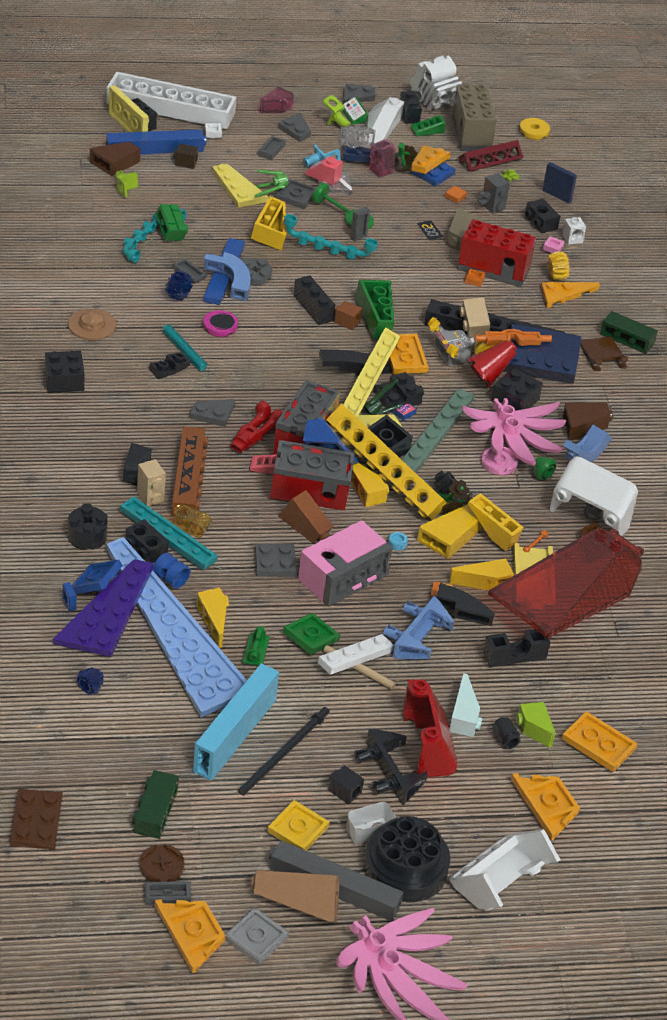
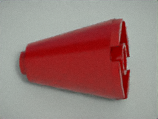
M505 340L469 357L467 362H472L470 367L481 381L485 380L488 382L486 386L489 388L517 354L515 350L517 348L512 341L507 342Z

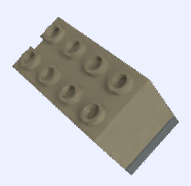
M468 84L457 85L452 118L460 150L474 151L493 146L497 120L487 85L478 84L475 87H470Z

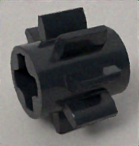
M441 470L435 475L434 479L436 481L433 484L438 492L450 494L449 487L456 479L451 472L444 473Z

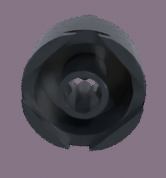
M87 503L70 513L68 516V537L72 546L80 550L92 547V550L106 543L108 516L106 513Z

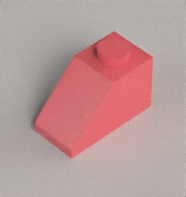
M328 156L313 164L305 174L334 185L341 178L343 162Z

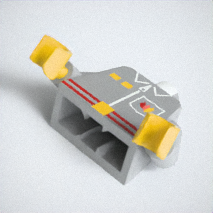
M431 318L428 325L430 330L435 332L433 346L446 365L451 366L457 363H465L471 357L472 349L477 343L474 342V337L468 338L462 330H445L439 326L440 322L436 318Z

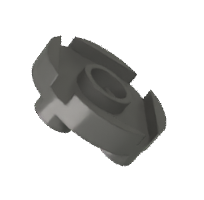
M242 259L250 272L251 285H262L266 283L267 279H271L272 267L268 264L267 259Z

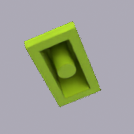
M545 703L520 704L515 718L517 725L521 727L522 733L547 747H552L556 732Z

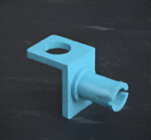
M317 145L313 146V155L303 158L304 165L307 168L332 155H336V159L341 161L339 149L324 154Z

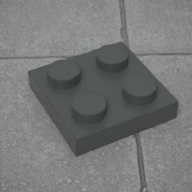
M255 544L257 577H296L297 568L294 544Z

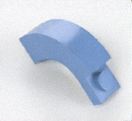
M224 252L223 257L206 253L204 269L227 275L233 282L231 298L248 301L251 277L245 263L227 252Z
M592 425L578 444L566 440L563 445L567 449L564 457L571 461L574 457L578 456L593 462L604 451L612 437L607 432Z

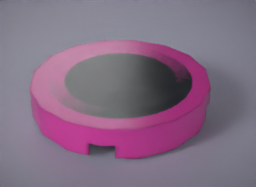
M224 310L211 311L203 318V328L208 330V333L213 336L226 337L230 333L236 332L238 329V319L234 314Z

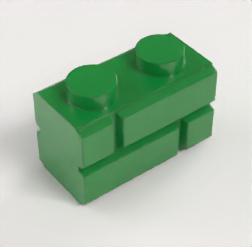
M177 204L159 205L155 215L165 241H182L188 232V226L183 221V212L179 210Z

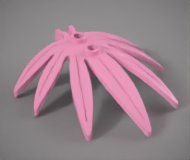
M504 398L502 404L498 399H494L492 406L496 412L473 409L462 405V410L468 416L480 420L470 424L472 430L483 433L491 428H495L491 438V447L498 455L501 454L503 449V436L511 452L518 459L532 466H535L536 461L524 440L531 446L545 452L559 453L562 451L563 447L527 429L553 430L564 426L566 420L540 419V417L556 410L560 402L515 411L514 407L508 405L507 398Z
M434 908L399 918L380 929H375L370 925L369 918L364 916L359 923L355 921L349 927L358 936L359 941L346 947L336 960V964L340 968H346L355 959L357 960L353 970V981L357 992L360 994L366 984L368 966L374 988L380 1000L397 1020H406L387 982L407 1004L432 1020H449L403 970L425 983L440 988L465 990L468 987L467 983L396 950L424 951L450 942L452 939L451 935L417 934L400 936L414 930L426 921L434 912Z

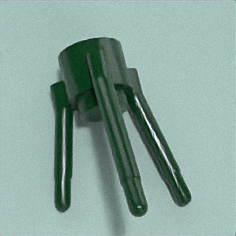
M398 379L387 384L374 398L364 404V408L369 415H382L402 407V404H397L383 410L380 409L382 404L379 399L398 382Z

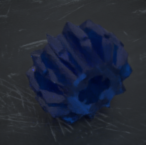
M176 270L168 278V283H166L165 291L167 295L174 300L182 301L184 298H187L188 293H191L190 290L193 287V279L188 273Z

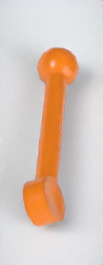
M545 530L541 531L540 536L528 547H524L523 551L530 552V549L542 538L548 537V532Z

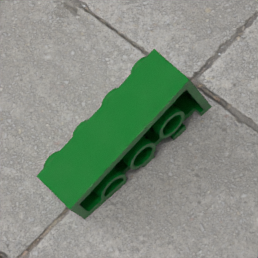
M359 280L355 298L359 307L363 308L362 314L373 339H379L385 327L392 331L394 326L391 280Z

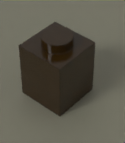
M179 144L178 149H175L173 159H176L175 166L194 169L198 161V147Z

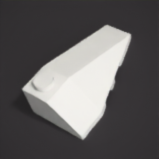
M390 97L372 108L368 114L366 144L379 148L382 146L403 117L404 101Z

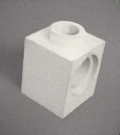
M580 217L565 219L562 236L567 244L583 243L586 226Z

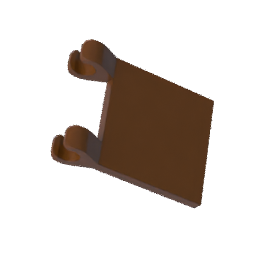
M612 337L581 340L580 345L591 361L594 371L601 370L600 365L602 361L616 359L620 368H627L626 362H628V357L622 354Z

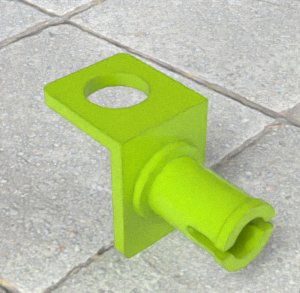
M333 95L324 99L323 104L333 112L327 125L329 126L336 122L343 130H346L351 122L342 115V110L345 106ZM329 101H334L336 106L330 105Z
M122 170L116 172L117 191L124 198H127V190L138 188V173L125 174Z

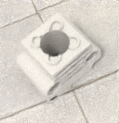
M448 55L445 58L444 56L437 57L432 63L431 61L418 63L415 75L411 78L409 84L412 86L411 90L416 92L419 102H424L425 106L428 105L427 110L453 103L456 86L462 85V82H458V76L455 77L456 66Z

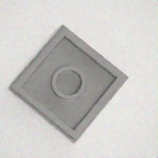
M255 907L225 934V941L258 965L263 963L289 938L287 930Z

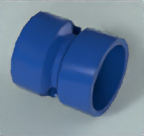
M170 553L162 554L153 566V572L175 589L182 587L189 579L191 573L188 566L178 561Z

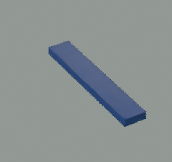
M229 238L221 257H223L224 252H227L240 259L245 247V241ZM214 272L203 302L220 305L231 279L223 273Z

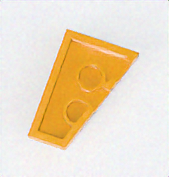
M423 145L412 163V171L426 174L449 159L450 152L442 148Z

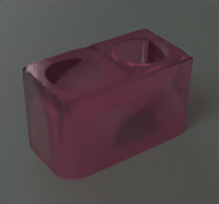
M387 139L371 145L369 170L379 178L394 173L396 149Z

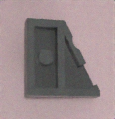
M302 113L295 114L278 122L280 130L299 142L311 137V130Z

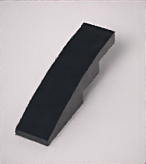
M319 350L322 366H338L339 371L354 370L356 376L360 374L370 354L357 351ZM388 361L381 374H391Z

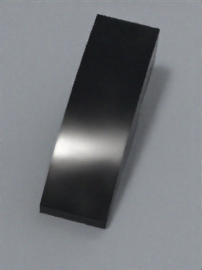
M440 583L437 599L444 608L454 610V618L492 626L495 614L485 604L460 589Z

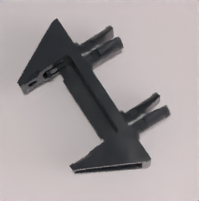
M368 729L366 743L369 748L355 750L354 757L358 759V764L375 759L387 778L372 782V789L376 790L375 795L393 790L400 803L404 805L425 784L428 772L402 775L388 752L395 750L397 747L405 746L406 735Z

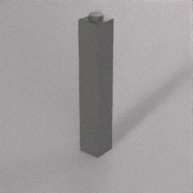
M282 840L276 848L273 847L270 851L268 859L271 860V871L340 876V900L391 922L401 907L404 893L401 890Z

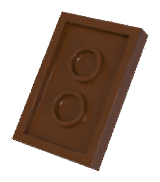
M18 789L10 847L55 850L63 792Z

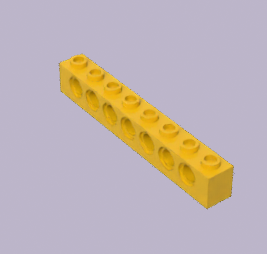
M342 403L326 419L336 434L340 432L343 435L341 439L348 446L352 444L355 447L353 451L361 458L365 456L368 459L366 463L373 470L378 468L381 471L379 475L386 482L390 480L393 483L391 487L397 493L403 492L406 495L404 499L412 507L414 504L419 507L418 512L425 519L429 517L434 520L443 510V506L448 504ZM351 424V427L345 431V426ZM360 436H363V440L361 442H357V439ZM376 447V451L373 454H369L370 450ZM389 459L388 464L382 466L383 461ZM401 471V476L399 478H395V474ZM414 483V488L408 491V486ZM427 495V500L421 503V498Z

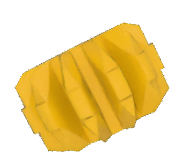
M551 253L548 256L547 262L551 279H567L570 268L566 253Z

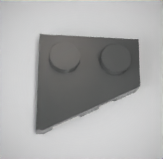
M354 83L345 84L344 103L353 97H357L360 103L374 101L376 87L356 85Z
M235 399L195 402L190 412V419L225 427L234 409Z

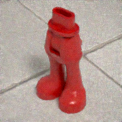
M258 402L255 406V418L240 427L230 447L238 453L249 450L250 447L260 442L265 434L276 428V422L283 411L275 409L271 413V407L267 402ZM266 422L261 428H257L262 423Z

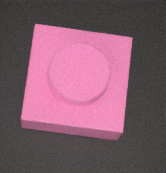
M549 236L543 246V250L549 253L561 252L565 241Z

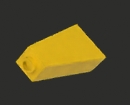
M467 504L421 525L417 541L449 559L474 537L483 526Z

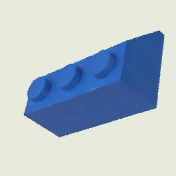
M315 418L314 420H307L303 442L306 445L351 452L324 419ZM354 456L353 464H357L358 460Z

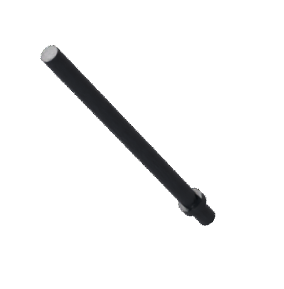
M323 707L319 712H315L311 716V720L238 789V792L242 796L248 793L318 724L321 725L324 722V718L330 713L329 709Z

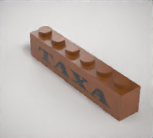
M183 426L172 500V516L195 518V511L200 509V499L197 498H201L202 487L199 485H203L204 474H201V472L205 470V461L202 460H206L207 449L204 447H208V436H205V428Z

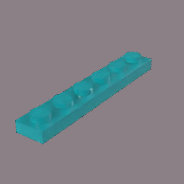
M133 496L120 505L122 513L136 523L145 519L169 540L171 548L202 570H205L217 561V554Z

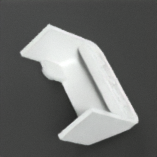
M578 456L574 457L568 463L554 488L549 511L553 513L562 502H568L573 495L604 511L603 519L607 525L615 529L613 540L617 542L630 527L638 495L637 487L632 482Z
M544 829L515 833L495 842L453 874L449 880L453 888L480 910L488 911L503 905L498 893L521 875H535L541 871V866L559 862L560 858Z

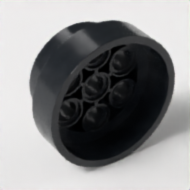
M413 816L394 818L378 829L368 841L364 859L365 875L403 891L402 902H420L436 895L443 888L447 880L450 866V852L439 831L428 821Z

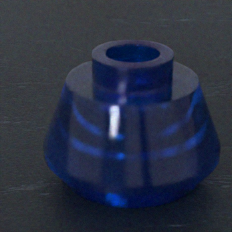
M97 668L84 669L78 672L77 683L86 694L96 695L104 683V675Z

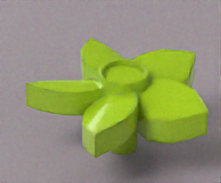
M504 170V174L501 175L507 178L508 182H511L512 179H519L516 170Z

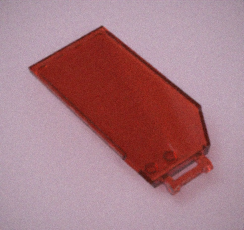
M599 527L489 590L488 595L546 638H550L629 597L642 568L640 557L643 555L644 549L632 544L614 528L608 533Z

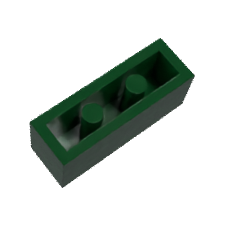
M611 311L603 320L600 335L612 337L616 342L647 354L655 344L658 330Z
M154 770L151 778L146 779L144 787L146 792L140 795L138 807L140 808L138 811H134L132 823L135 824L134 833L157 839L161 838L178 792V775Z

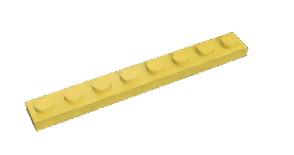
M386 327L343 404L356 417H358L400 338L398 334Z

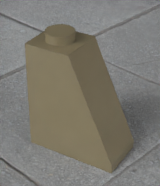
M459 207L448 232L447 244L460 251L462 237L465 231L468 230L471 220L486 221Z

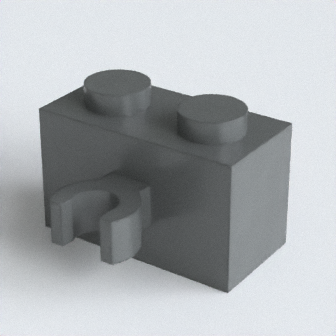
M499 173L485 177L483 191L478 193L482 198L477 201L492 214L505 210L510 183Z

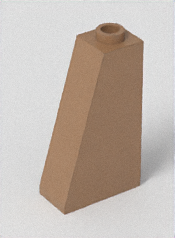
M256 870V874L252 876L251 887L254 889L255 894L323 920L337 922L340 876Z

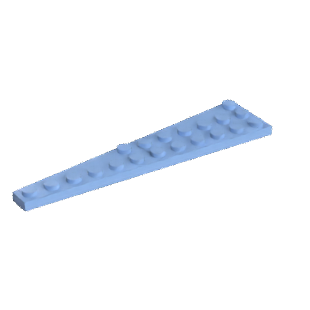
M124 537L107 543V551L112 560L119 559L123 565L119 573L133 559L144 561ZM152 570L137 605L199 716L202 718L226 707L247 680Z

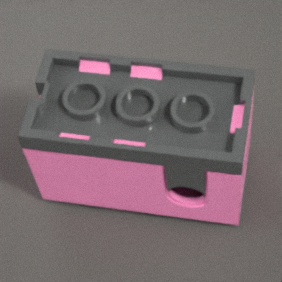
M361 520L301 551L298 580L326 606L330 607L388 576L390 568L388 560L391 559L392 546Z

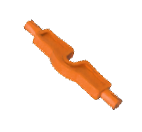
M506 329L501 332L486 331L484 335L474 334V342H485L486 345H496L505 340L509 342L511 339H514L519 346L541 345V342H552L551 335H541L540 332H523L516 329Z

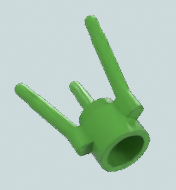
M259 169L258 173L276 176L273 177V182L256 185L257 188L273 185L274 187L255 194V197L288 186L287 174H282V171Z

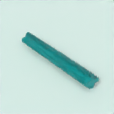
M170 324L164 325L163 333L200 372L206 370L208 364Z

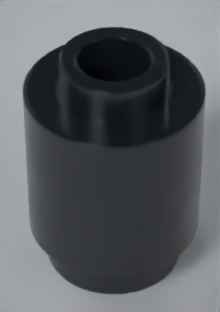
M501 717L495 721L492 730L501 745L507 749L516 747L520 743V734L511 719Z

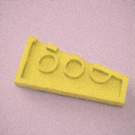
M229 164L212 166L213 174L238 208L268 201L266 194L255 197V194L262 191Z

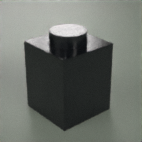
M345 765L338 771H333L329 777V791L348 805L362 793L364 778Z

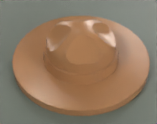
M83 309L75 312L69 318L68 327L71 333L78 338L101 340L114 333L116 321L111 314L103 310Z

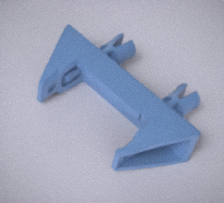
M435 596L423 608L408 600L407 604L403 607V612L416 618L406 630L400 631L388 624V627H385L383 635L396 640L393 658L429 659L432 649L422 645L421 641L432 629V626L435 625L440 628H447L450 631L453 630L454 620Z

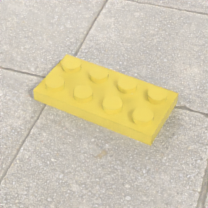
M115 85L109 86V114L128 132H148V115Z

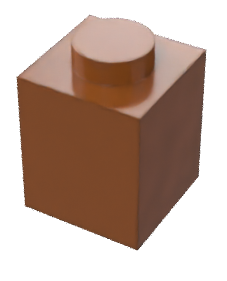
M344 301L335 308V323L353 331L361 322L363 308Z

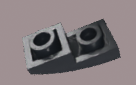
M177 352L167 354L165 361L151 362L149 370L159 379L182 371L190 366L191 362L184 354Z

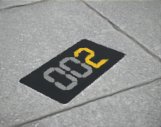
M431 220L417 223L429 240L443 237Z

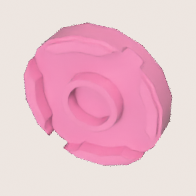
M490 447L483 452L481 463L488 472L503 476L515 472L518 466V459L509 448L503 447L501 454L498 455Z

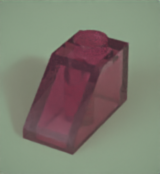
M277 87L260 99L259 112H286L293 107L294 93Z

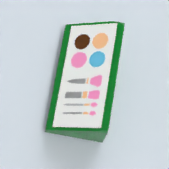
M353 97L343 104L345 106L343 112L352 125L366 123L367 111L357 97Z

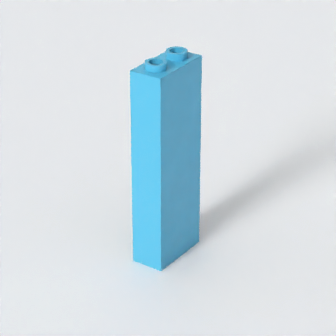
M262 663L258 666L195 743L194 773L210 781L214 779L276 701L279 671Z

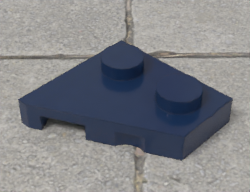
M348 142L343 143V160L347 162L360 161L365 164L375 163V150L358 145L356 148L348 146Z

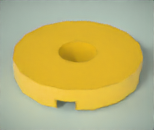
M527 118L521 121L519 131L526 138L540 140L543 137H548L550 125L542 119Z

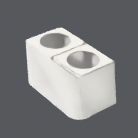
M379 802L348 813L346 831L354 845L368 842L378 829L383 827L388 821L396 818L388 803ZM377 822L383 823V824H380V825H376V826L371 827L374 823H377Z

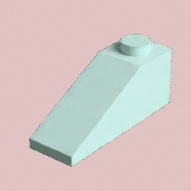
M463 673L451 719L450 732L474 737L475 730H480L482 718L479 717L480 707L468 674Z

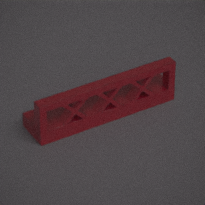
M518 140L465 152L458 157L459 163H466L468 172L524 158ZM516 149L518 156L514 157L509 152ZM498 153H503L505 156L503 160L497 158L496 155ZM483 157H491L490 163L482 160ZM470 160H477V165L472 167Z

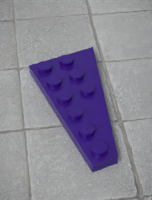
M133 559L104 590L53 638V644L112 657L151 575L153 563Z

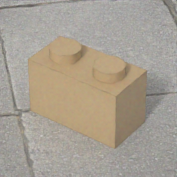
M484 297L463 299V306L460 307V316L464 317L463 329L467 331L468 338L474 337V334L484 335L486 331H490V322Z
M156 459L138 464L137 493L147 506L162 503L165 497L166 473Z

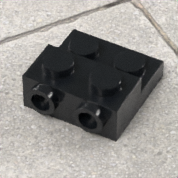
M406 372L390 376V382L375 385L373 388V392L377 395L387 384L398 379V382L380 398L385 407L389 408L397 404H411L412 406L422 404L423 387L421 385L417 386L415 378L412 375L409 376Z

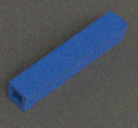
M202 129L106 133V145L131 142L141 149L140 154L174 153V150L178 149L179 144L196 146L198 147V152H203L204 145H206V136H203Z

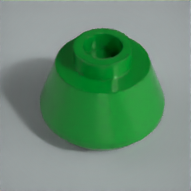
M545 456L537 457L535 459L536 464L532 467L538 480H547L556 470V461Z

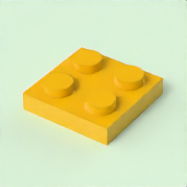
M293 800L268 826V833L279 840L307 851L328 829L329 821Z

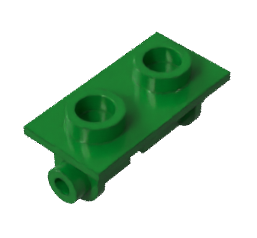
M258 626L255 628L254 633H250L242 663L256 666L264 663L270 636H266V630L263 626Z

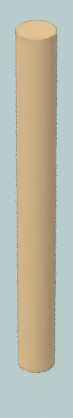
M326 645L323 649V652L326 654L336 651V649L329 645ZM363 664L351 667L391 690L396 685L394 681Z

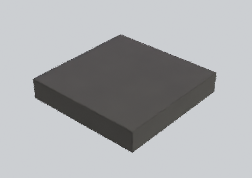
M288 179V186L280 189L275 194V198L295 207L305 209L312 201V195L316 187Z

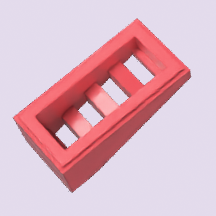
M277 454L253 456L250 471L274 474Z

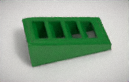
M437 115L414 123L410 128L415 136L445 133L446 122L441 115Z

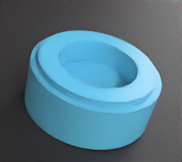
M394 532L389 535L388 544L392 546V549L403 550L407 547L408 538L405 534Z

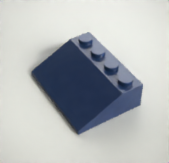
M512 324L511 329L551 335L552 342H541V345L519 346L514 339H511L517 348L515 350L517 354L504 369V372L515 368L530 377L570 384L574 383L581 336Z

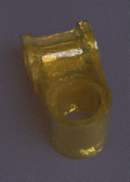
M178 505L174 509L175 519L173 524L195 537H202L212 522L211 517L207 513L195 510L187 505Z

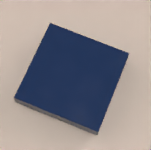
M549 162L546 168L542 191L569 204L572 202L577 175Z

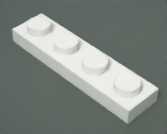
M381 634L319 656L318 664L331 675L392 653L394 645Z

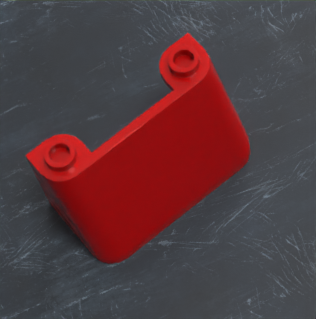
M422 679L408 680L402 711L403 720L408 721L410 719L415 722L416 729L424 728L420 735L421 749L418 763L415 766V772L420 774L427 771V777L452 775L457 770L458 761L446 713L428 682Z

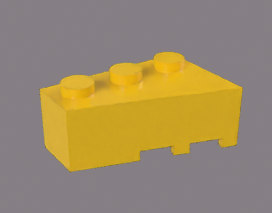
M269 197L255 222L250 239L282 251L286 238V225L283 224L286 215L284 201Z

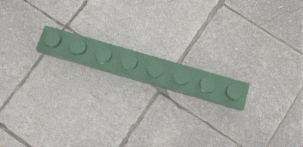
M458 388L403 457L402 461L415 473L419 471L464 413L462 405L469 407L473 402L474 394ZM399 471L395 475L400 477L402 472Z

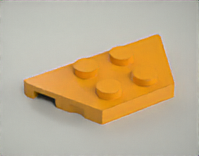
M518 773L512 774L511 781L549 838L554 840L577 816L580 810L579 805L558 776L543 777L541 775H532L531 778L519 777Z
M160 899L155 900V908L192 973L196 972L225 942L224 932L206 901L187 902L186 900H176V904L162 903Z

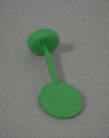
M324 182L321 183L312 195V202L320 204L325 199L347 213L345 221L352 227L353 211L355 210L350 211L329 197V185ZM369 215L368 229H371L374 225V219Z

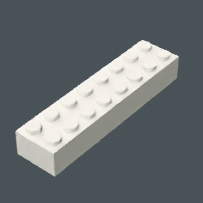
M116 72L107 86L106 104H109V86L115 85L131 100L135 98L142 100L156 111L159 116L172 117L173 119H181L203 125L205 123H221L222 129L228 128L236 112L237 97L131 74Z

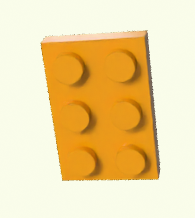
M398 334L400 338L388 359L392 373H427L428 364L418 335Z
M587 711L562 735L563 741L612 772L637 749L638 743Z

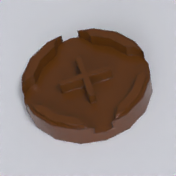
M163 844V846L157 847V845H153L141 855L139 868L144 878L150 882L176 881L184 872V857L173 846Z

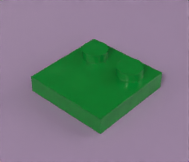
M313 613L284 626L283 633L310 655L324 649L326 645L330 646L338 642L340 639L339 633Z

